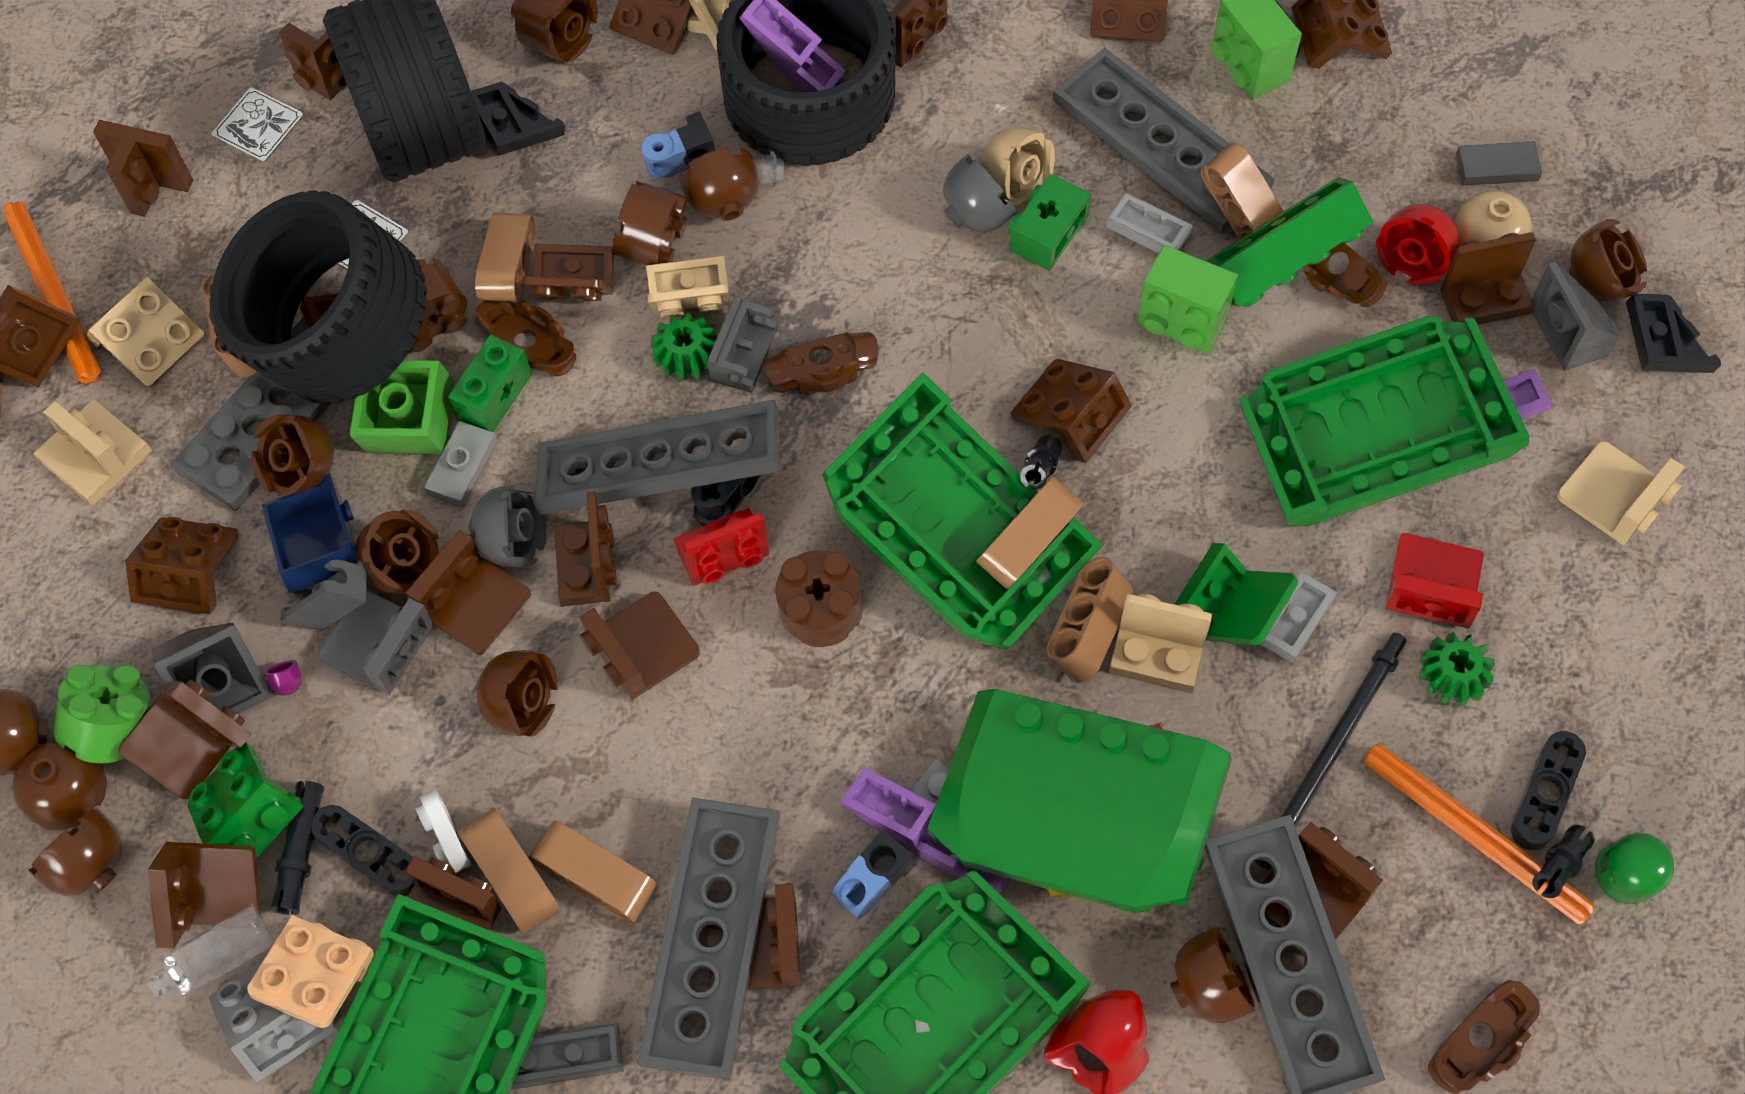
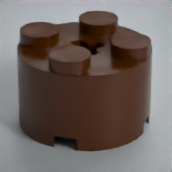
M515 0L511 7V16L515 18L516 35L522 45L559 62L560 60L571 62L577 59L588 47L593 36L588 31L591 21L597 23L598 8L595 0Z
M636 181V185L632 184L619 214L618 221L622 222L620 229L622 235L614 234L613 255L646 266L671 263L675 253V249L671 248L674 237L681 239L686 228L687 217L684 216L688 198L640 181Z
M418 259L422 267L421 271L425 276L427 303L420 332L411 348L413 352L425 350L432 344L435 336L444 331L449 333L455 332L467 322V318L464 315L467 308V299L438 259H433L434 264H426L424 259Z
M816 550L789 558L783 563L777 578L775 593L784 628L794 637L801 640L802 643L813 647L833 646L845 640L855 626H858L863 614L859 577L854 567L848 561V558L839 552ZM823 597L822 600H816V598Z

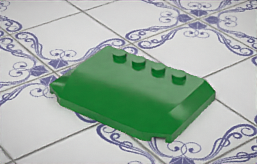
M1425 316L1272 369L1262 378V384L1248 397L1245 394L1239 399L1241 410L1288 526H1311L1508 459L1527 446L1530 438L1474 318H1465V322L1442 321L1441 316Z
M922 372L824 471L822 476L838 518L960 636L1007 650L1103 547V544L1073 517L1008 590L985 571L976 560L1038 491L1033 490L1031 484H1029L1028 488L1023 485L1020 473L949 406L953 400Z
M999 689L978 691L927 829L931 836L937 841L939 840L965 867L1132 913L1151 911V907L1176 903V906L1185 905L1188 902L1232 761L1231 753L1205 739Z
M974 870L966 873L967 876L945 884L940 882L927 887L797 1017L791 1032L793 1037L785 1059L782 1058L779 1068L804 1094H991L1078 1004L1091 986L1090 981ZM915 1020L927 1023L930 1031L916 1033Z
M398 894L379 933V937L382 939L309 1094H509L547 1008L545 954Z

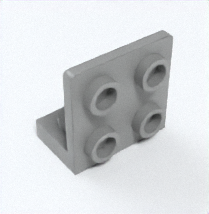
M264 959L257 966L235 980L225 983L218 991L209 996V1001L230 1050L256 1083L337 1031L333 1021L328 1027L319 1028L252 999L247 987Z

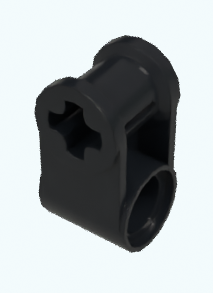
M760 475L692 487L691 498L695 504L694 515L697 522L705 526L731 515L744 497L753 490Z

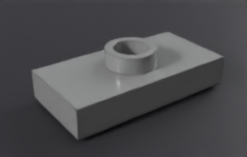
M1124 192L1107 217L1105 224L1106 228L1158 254L1163 245L1180 251L1193 229L1192 224L1127 192Z
M459 421L424 487L426 494L464 507L498 440L496 434Z

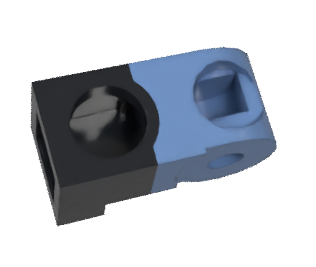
M700 111L686 116L687 125L670 131L667 134L656 133L646 137L641 149L646 170L650 175L655 178H667L679 174L681 171L690 170L688 164L706 153L715 151L713 138Z
M883 829L848 867L849 870L837 882L831 895L857 919H860L876 906L883 895L902 876L905 877L917 865L916 861L907 849Z

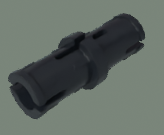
M1044 435L1038 439L1036 446L1029 450L1026 455L1028 457L1025 458V466L1020 474L1021 482L1025 487L1028 488L1030 482L1034 481L1032 489H1040L1045 485L1047 478L1055 472L1058 465V457L1062 451V445L1058 438L1054 437L1052 443H1049L1051 435Z
M1578 824L1570 826L1560 843L1553 845L1546 853L1545 864L1532 880V885L1536 891H1539L1545 882L1548 883L1541 894L1543 897L1556 898L1559 896L1567 880L1575 877L1583 866L1582 858L1595 842L1591 831L1586 834L1583 840H1580V836L1586 829L1585 826Z

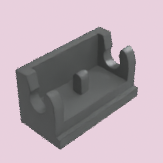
M734 296L707 360L711 381L752 393L778 329V322L769 319L773 312L770 308L743 300L742 297Z
M337 559L325 564V568L330 571H338V573L328 580H324L312 590L304 588L291 594L289 591H286L287 596L299 598L301 601L293 607L283 608L280 621L322 631L365 603L367 570L363 562L359 561L354 564Z

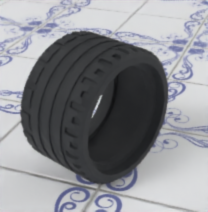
M355 0L349 2L347 6L343 7L340 5L326 11L322 21L384 179L395 183L407 179L409 175L413 174L415 176L424 173L429 168L433 170L443 166L444 163H453L461 160V157H470L482 152L486 143L482 123L465 73L436 0Z
M731 0L729 7L722 14V20L719 21L716 36L717 54L726 115L731 122L732 128L735 132H738L742 141L747 142L748 146L753 150H758L761 155L769 156L773 160L793 165L810 166L829 162L833 163L845 157L848 158L853 153L864 149L868 143H872L876 139V135L883 131L885 123L891 117L896 93L893 22H891V15L886 10V5L882 0H777L822 39L821 43L837 45L855 54L863 63L859 72L851 79L833 88L816 92H791L776 89L763 83L752 74L756 64L767 55L739 18L753 0Z
M309 190L307 192H297L293 195L282 197L261 209L231 239L219 261L210 294L211 321L221 345L231 355L303 400L311 403L330 404L333 402L338 404L346 400L356 399L358 396L364 395L380 385L406 358L418 337L425 316L427 303L425 276L421 271L422 267L419 261L415 259L416 256L408 247L346 199L327 191ZM349 259L344 282L330 308L312 327L299 336L290 339L293 320L302 299L311 286L336 264Z

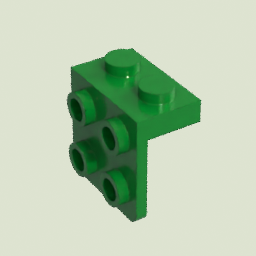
M1212 543L1174 605L1192 604L1200 607L1203 612L1212 614L1206 636L1207 641L1258 645L1270 633L1273 624L1297 587L1298 580L1292 573L1247 570L1225 543Z
M247 742L241 748L236 747L222 757L219 766L206 781L200 782L195 786L187 803L202 843L251 845L255 848L256 858L304 807L298 796L266 777L253 746Z

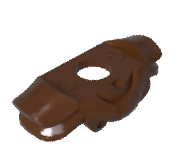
M1340 243L1329 250L1330 255L1323 261L1313 265L1307 264L1302 267L1307 276V281L1314 289L1319 292L1325 291L1338 299L1345 298L1351 303L1359 304L1362 307H1370L1379 301L1387 288V281L1380 272L1346 243ZM1338 252L1345 253L1349 258L1347 269L1341 274L1331 273L1328 268L1331 256Z
M484 300L476 308L477 316L474 322L488 337L491 334L525 350L529 365L536 370L544 371L553 376H562L572 369L577 358L574 353V345L563 337L564 330L562 326L553 320L552 315L543 308L531 306L525 300H521L517 305L511 301ZM520 333H531L536 337L537 341L530 347H520L515 344L514 338Z
M845 332L784 349L764 361V370L771 388L776 392L784 393L795 388H799L801 393L805 395H811L816 392H831L839 389L842 385L854 382L857 379V371L871 369L877 364V339L871 332ZM820 349L828 350L833 355L831 360L825 364H815L809 358L814 351Z
M1507 980L1488 994L1440 1045L1430 1060L1428 1071L1435 1083L1452 1094H1458L1461 1091L1472 1089L1480 1081L1488 1082L1496 1074L1504 1070L1508 1071L1516 1065L1521 1057L1524 1043L1531 1037L1527 1030L1538 1018L1540 1012L1539 1001L1531 990L1522 982ZM1476 1023L1486 1024L1492 1030L1494 1040L1491 1047L1487 1050H1480L1471 1043L1469 1034L1472 1026Z

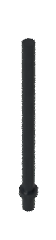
M1393 632L1383 649L1376 650L1372 657L1374 664L1281 817L1291 815L1295 828L1387 674L1394 672L1399 664L1397 658L1407 643L1403 635ZM1255 861L1260 867L1266 870H1270L1272 868V866L1266 861Z

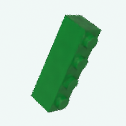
M1337 177L1209 258L1206 262L1238 274L1232 304L1237 307H1248L1261 300L1264 296L1263 292L1272 286L1284 285L1297 276L1296 271L1307 264L1313 265L1326 259L1330 255L1329 250L1340 243H1349L1358 239L1364 233L1363 229L1372 224L1373 220L1353 181Z

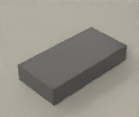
M1535 141L1459 146L1456 152L1463 185L1539 181L1542 175Z

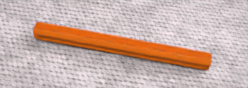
M21 201L8 202L4 206V216L42 300L76 317L26 205ZM78 324L64 349L78 380L82 384L95 383L100 379L99 374L101 370L80 324Z
M1377 743L1367 753L1364 759L1365 765L1575 923L1582 924L1591 915L1595 908L1594 903L1568 883L1563 886L1561 893L1556 898L1543 897L1541 894L1548 883L1545 882L1539 891H1536L1532 885L1534 876L1543 867L1540 862L1389 749Z

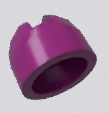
M295 660L275 664L264 671L268 686L272 691L280 695L293 694L299 689L302 682L301 672Z

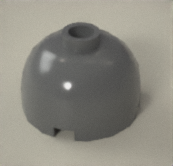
M969 154L955 164L945 179L943 196L949 206L944 212L958 228L965 224L976 232L985 233L996 230L1010 220L1018 211L1012 201L1006 204L1000 200L1004 192L1003 189L977 160L972 162Z
M524 483L490 489L476 502L469 521L468 530L477 549L485 559L503 567L529 566L538 561V559L533 557L535 556L536 548L538 550L544 549L546 521L545 514H539L529 495L535 493L532 487Z

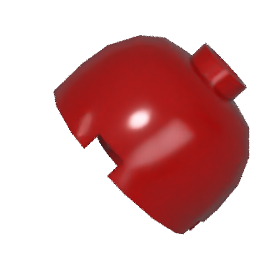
M1428 204L1408 205L1391 215L1381 228L1375 246L1380 261L1392 275L1395 276L1397 269L1412 277L1406 281L1407 283L1429 285L1440 280L1447 272L1460 242L1456 225L1449 215L1441 209Z

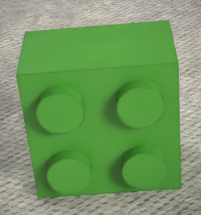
M1220 0L1211 46L1214 56L1231 71L1238 87L1244 88L1249 96L1255 99L1291 80L1302 33L1275 0Z
M1163 245L1144 281L1137 324L1144 326L1153 334L1166 335L1180 341L1190 349H1200L1210 354L1228 319L1238 274Z
M403 360L399 367L380 385L355 399L350 436L366 453L442 454L446 444L451 409L448 396L454 388L455 380L440 361Z

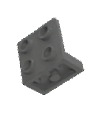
M366 590V602L341 618L319 651L318 658L321 662L390 695L434 625L423 604L409 598L404 607H401Z

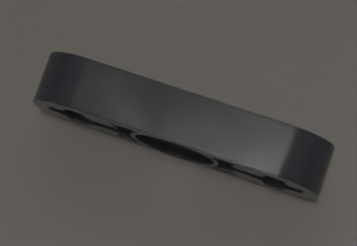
M1568 731L1556 732L1549 737L1541 749L1511 825L1513 839L1524 849L1539 850L1544 848L1557 831L1586 756V748L1583 741L1574 733ZM1563 745L1568 748L1567 755L1569 757L1559 771L1554 769L1553 766L1556 764L1559 756V751L1557 750ZM1542 780L1552 781L1560 790V798L1554 801L1544 799L1538 793L1537 783ZM1537 810L1545 813L1538 825V829L1541 832L1534 837L1528 834L1529 826L1526 824L1532 820Z
M328 805L315 813L312 819L311 831L323 847L394 896L398 894L403 896L409 895L414 887L411 879L408 878L406 881L398 879L395 881V878L384 867V864L388 859L393 866L403 870L406 866L408 868L413 859L410 854L340 806ZM328 821L332 823L338 822L343 830L350 835L345 842L341 836L333 831L328 833L324 827ZM366 840L377 842L378 852L373 859L369 861H359L356 859L355 851L360 843Z

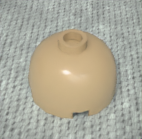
M1016 127L1001 131L987 145L982 155L981 165L1003 189L1004 192L1000 200L1007 203L1012 201L1014 206L1019 208L1028 206V199L1037 184L1041 185L1043 179H1047L1053 173L1055 162L1054 145L1051 140L1044 137L1045 134L1029 128Z
M1499 190L1484 191L1469 198L1460 207L1453 220L1459 236V247L1469 241L1484 242L1499 239L1509 233H1529L1533 229L1530 213L1522 201L1510 193Z

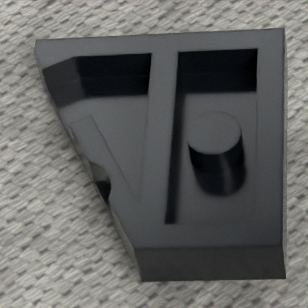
M502 81L471 91L484 133L497 156L565 135L563 121L558 118L554 121L550 120L539 112V105L528 98L519 96L516 90Z
M1634 294L1626 301L1642 371L1714 373L1721 366L1719 357L1716 354L1709 357L1696 339L1700 333L1690 321L1685 319L1681 308L1670 295Z

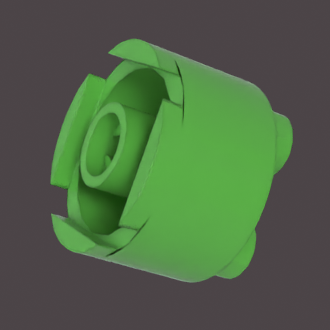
M76 665L71 667L58 690L54 737L57 744L62 748L66 745L76 751L75 757L86 762L111 763L124 759L119 754V746L149 709L150 694L146 684L140 679V672L136 668L126 665L119 667Z

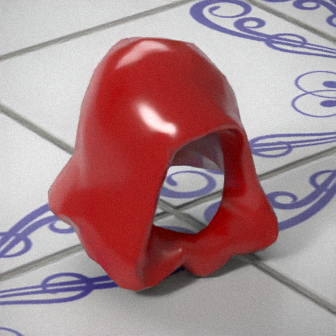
M1116 989L1079 1001L1053 1029L1044 1050V1059L1050 1065L1071 1071L1075 1082L1088 1088L1093 1094L1120 1093L1141 1075L1149 1062V1055L1145 1048L1148 1034L1147 1023L1140 997L1134 991ZM1075 1044L1082 1045L1093 1055L1101 1059L1108 1069L1104 1071H1090L1084 1068L1076 1055Z

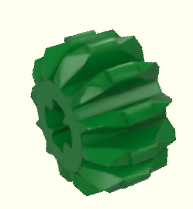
M687 312L683 320H678L671 314L669 325L658 322V334L652 335L650 342L653 350L652 357L656 366H661L662 373L666 377L676 372L677 379L682 382L686 374H692L698 380L700 376L699 369L709 371L707 360L717 335L713 328H708L704 317L693 321L692 315Z
M1454 631L1447 635L1445 641L1437 637L1432 640L1429 646L1430 650H1425L1420 658L1421 664L1424 667L1419 672V679L1431 681L1426 688L1427 694L1437 691L1442 693V705L1448 703L1451 697L1455 698L1460 707L1466 705L1469 698L1474 701L1480 700L1485 693L1484 689L1490 688L1494 681V676L1490 672L1495 666V659L1483 657L1487 652V644L1479 645L1478 647L1473 646L1472 634L1467 635L1463 641L1458 639ZM1455 666L1460 668L1459 672L1454 670Z

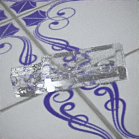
M252 904L171 950L170 954L162 958L166 967L148 977L146 984L155 999L177 986L182 994L190 990L195 992L268 950L274 945L275 941Z

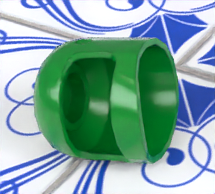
M1635 832L1620 837L1617 841L1610 843L1601 850L1594 863L1595 876L1600 888L1610 898L1624 904H1637L1658 895L1670 884L1674 875V859L1669 848L1660 839L1649 833ZM1610 849L1607 869L1603 871L1602 860L1605 853Z

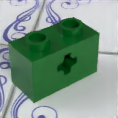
M1050 174L1042 186L1037 184L1034 187L1024 212H1017L1012 218L1008 227V233L1011 234L1010 251L1050 271L1089 216L1091 193Z
M490 334L448 396L457 421L491 432L495 431L532 375L525 350Z

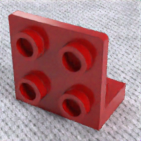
M750 508L673 538L676 550L693 586L702 582L704 584L716 582L729 571L739 567L749 568L755 566L764 557L769 556L765 521L761 513L753 515Z
M1402 533L1398 542L1385 609L1470 629L1482 605L1484 593L1477 591L1484 553L1468 547Z

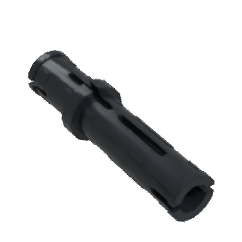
M298 781L295 786V795L300 798L304 807L288 823L282 857L276 861L275 872H278L270 910L278 914L289 915V910H291L292 915L299 914L305 878L311 874L312 866L309 865V856L314 838L311 825L313 816L319 810L324 792V786L313 781H306L305 787L303 781Z

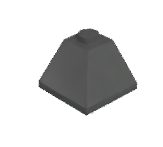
M1557 262L1549 263L1532 298L1534 303L1532 314L1564 371L1608 357L1619 337L1614 320L1606 315L1601 304Z
M234 623L191 629L152 648L153 664L166 686L170 681L186 684L188 680H192L210 693L207 701L219 710L226 706L239 714L273 697L270 688Z

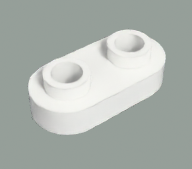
M434 789L420 796L423 805L417 807L416 811L426 832L434 829L439 843L432 847L437 858L451 866L455 870V874L472 866L438 790Z

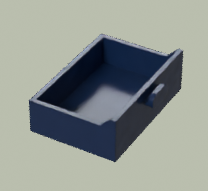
M330 473L326 474L324 480L310 491L292 496H284L262 504L279 573L290 594L328 580L338 573V571H330L325 568V564L337 559L356 564L355 541L349 521L353 520L354 516L348 500L342 501Z

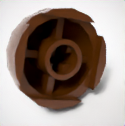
M724 148L706 153L688 164L690 172L684 175L681 171L679 174V181L685 197L688 198L689 205L703 216L721 218L723 221L733 220L741 216L743 210L750 205L756 196L758 189L757 169L752 154L749 151L740 148L742 155H732L729 148Z
M1606 219L1585 231L1573 244L1570 255L1569 274L1596 300L1617 301L1641 292L1647 281L1640 283L1641 274L1647 271V263L1642 249L1635 236L1629 230L1622 233L1615 227L1620 224L1616 219Z
M290 414L273 415L265 419L255 432L254 438H259L257 451H251V461L255 476L267 491H275L280 494L279 496H292L304 493L319 485L324 480L325 475L330 473L333 466L334 453L331 439L325 429L309 417Z
M412 510L388 511L376 516L360 531L355 544L356 563L359 561L363 562L367 570L366 581L373 588L387 594H406L408 589L439 554V546L436 541L439 539L437 530L424 516Z
M513 650L495 656L484 668L476 685L477 702L480 713L485 721L493 728L513 736L524 735L531 737L537 735L547 725L554 711L555 704L547 705L550 698V689H558L555 666L548 656L529 650Z
M0 689L1 776L14 774L22 758L33 748L38 747V745L46 744L48 736V719H39L36 704L27 695L7 689Z
M56 741L35 747L22 758L14 772L12 791L17 806L30 821L47 830H68L81 825L78 820L93 810L96 804L101 805L105 798L107 778L104 768L100 763L86 762L75 757L76 751L66 745L62 748Z
M98 808L91 810L78 820L83 825L81 829L75 827L69 832L65 830L33 861L31 864L33 867L28 869V872L51 892L63 896H76L92 888L98 893L117 876V873L112 868L121 856V839L119 832L112 822Z
M1216 927L1196 935L1183 945L1177 953L1174 964L1177 980L1170 984L1174 996L1182 1008L1190 1005L1200 1018L1209 1022L1225 1023L1255 1011L1253 1008L1255 1003L1240 966H1235L1228 954L1232 951Z

